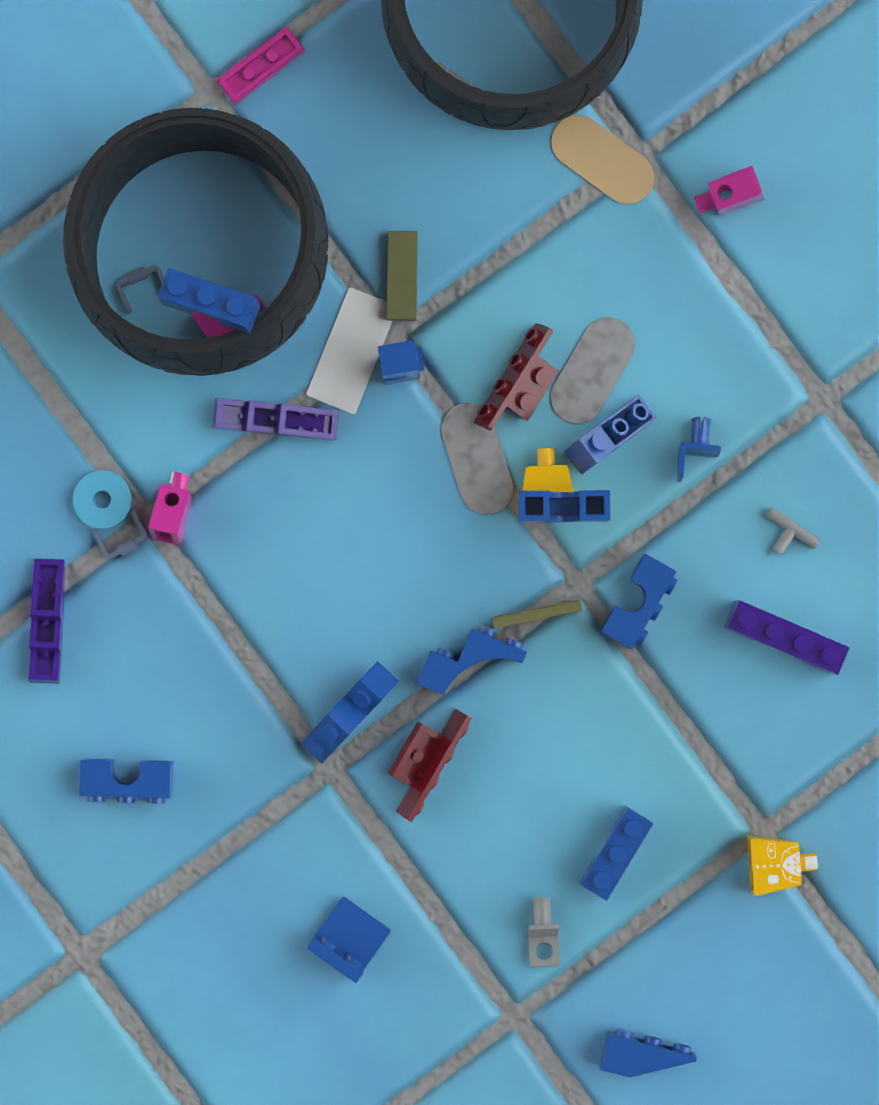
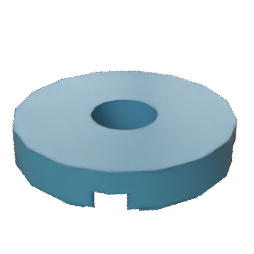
M97 470L88 473L79 480L73 492L72 503L77 516L83 523L96 529H108L118 526L129 515L132 509V492L123 477L112 471ZM101 491L108 492L111 497V502L106 508H99L95 504V496Z

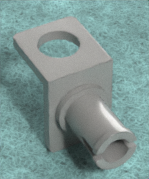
M541 897L532 899L534 925L528 926L529 958L532 968L553 967L560 964L559 924H552L551 898ZM543 943L550 945L553 950L552 956L547 960L539 959L535 953L538 945Z

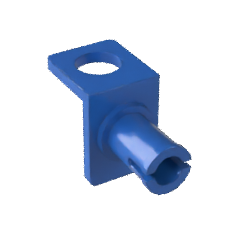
M701 417L692 418L691 442H682L678 450L676 482H681L684 477L685 455L719 457L721 446L709 444L710 418H703L701 429Z

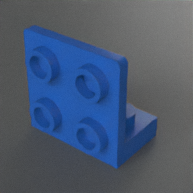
M342 897L308 944L307 949L354 983H357L363 975L364 969L388 937L391 930L352 901Z

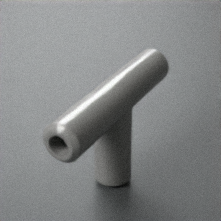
M774 507L770 508L767 512L766 517L784 529L772 547L775 553L782 555L794 537L812 549H815L820 543L819 538Z

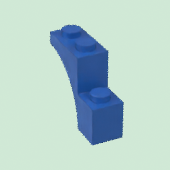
M479 626L478 631L471 629L458 662L453 660L455 654L439 647L437 652L430 650L417 684L445 695L452 681L468 667L484 660L499 658L523 663L527 652L521 650L523 647L522 643L508 637L505 642L494 638L496 632Z
M377 661L300 744L322 764L397 685L399 680Z

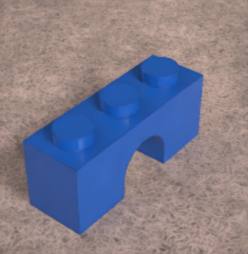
M168 268L158 294L159 300L165 306L191 315L193 312L209 316L219 321L221 325L247 334L251 333L260 308L256 297Z
M414 340L378 346L385 385L420 379L419 371H424V360L421 346L415 347Z
M610 490L518 492V523L610 521Z
M643 554L629 581L638 585L643 591L644 601L642 606L634 612H627L618 606H614L599 632L629 649H633L635 645L640 647L648 634V631L644 629L650 619L655 621L663 608V605L659 604L664 593L670 595L678 581L674 578L677 571L653 557Z
M81 759L79 796H87L88 802H105V797H117V802L135 803L136 797L147 798V803L164 804L165 798H171L173 794L174 761H140V775L134 783H123L114 773V759Z
M625 806L611 828L610 835L603 848L593 858L579 881L580 884L607 901L654 823Z

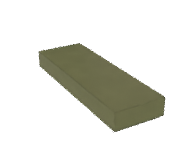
M388 231L387 321H417L418 231Z
M573 600L494 616L492 618L493 628L582 611V606L579 600Z

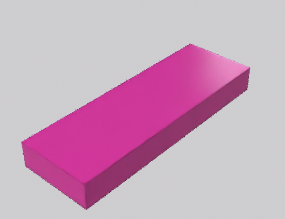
M286 26L218 78L217 83L234 105H236L302 55L305 49Z

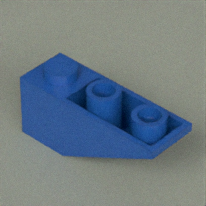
M638 395L579 438L564 452L582 475L657 418L640 395Z
M616 1028L615 1032L607 1031L599 1067L602 1071L634 1077L696 1062L697 1056L694 1052H691V1047L688 1045L674 1043L673 1047L663 1045L662 1039L645 1035L644 1039L632 1037L633 1032Z

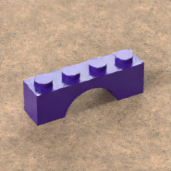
M735 600L724 628L780 650L833 675H839L850 649L846 645L741 600Z

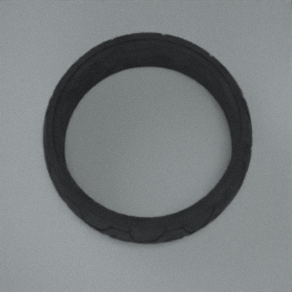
M381 0L384 29L400 67L405 71V75L416 89L432 104L447 114H453L455 118L476 126L497 130H527L543 127L575 114L597 98L613 81L633 48L639 30L643 0H616L615 27L608 41L590 64L579 73L554 87L525 94H503L485 91L456 79L441 68L424 50L410 24L405 0Z
M179 108L162 111L163 113H154L127 125L106 141V144L101 145L81 171L70 197L72 199L69 200L64 220L63 250L65 264H67V274L77 300L91 323L115 347L135 360L152 368L180 375L205 376L235 371L265 358L281 347L299 329L307 318L306 315L313 309L325 279L328 263L329 238L324 206L311 176L297 156L284 142L270 131L263 129L260 125L234 114L207 108ZM217 151L229 153L254 162L267 170L279 180L295 200L300 213L301 235L298 256L293 271L280 294L256 317L250 334L233 330L218 336L202 339L168 338L136 327L109 306L100 285L97 269V245L100 230L109 207L118 193L130 180L150 165L173 155L186 152Z

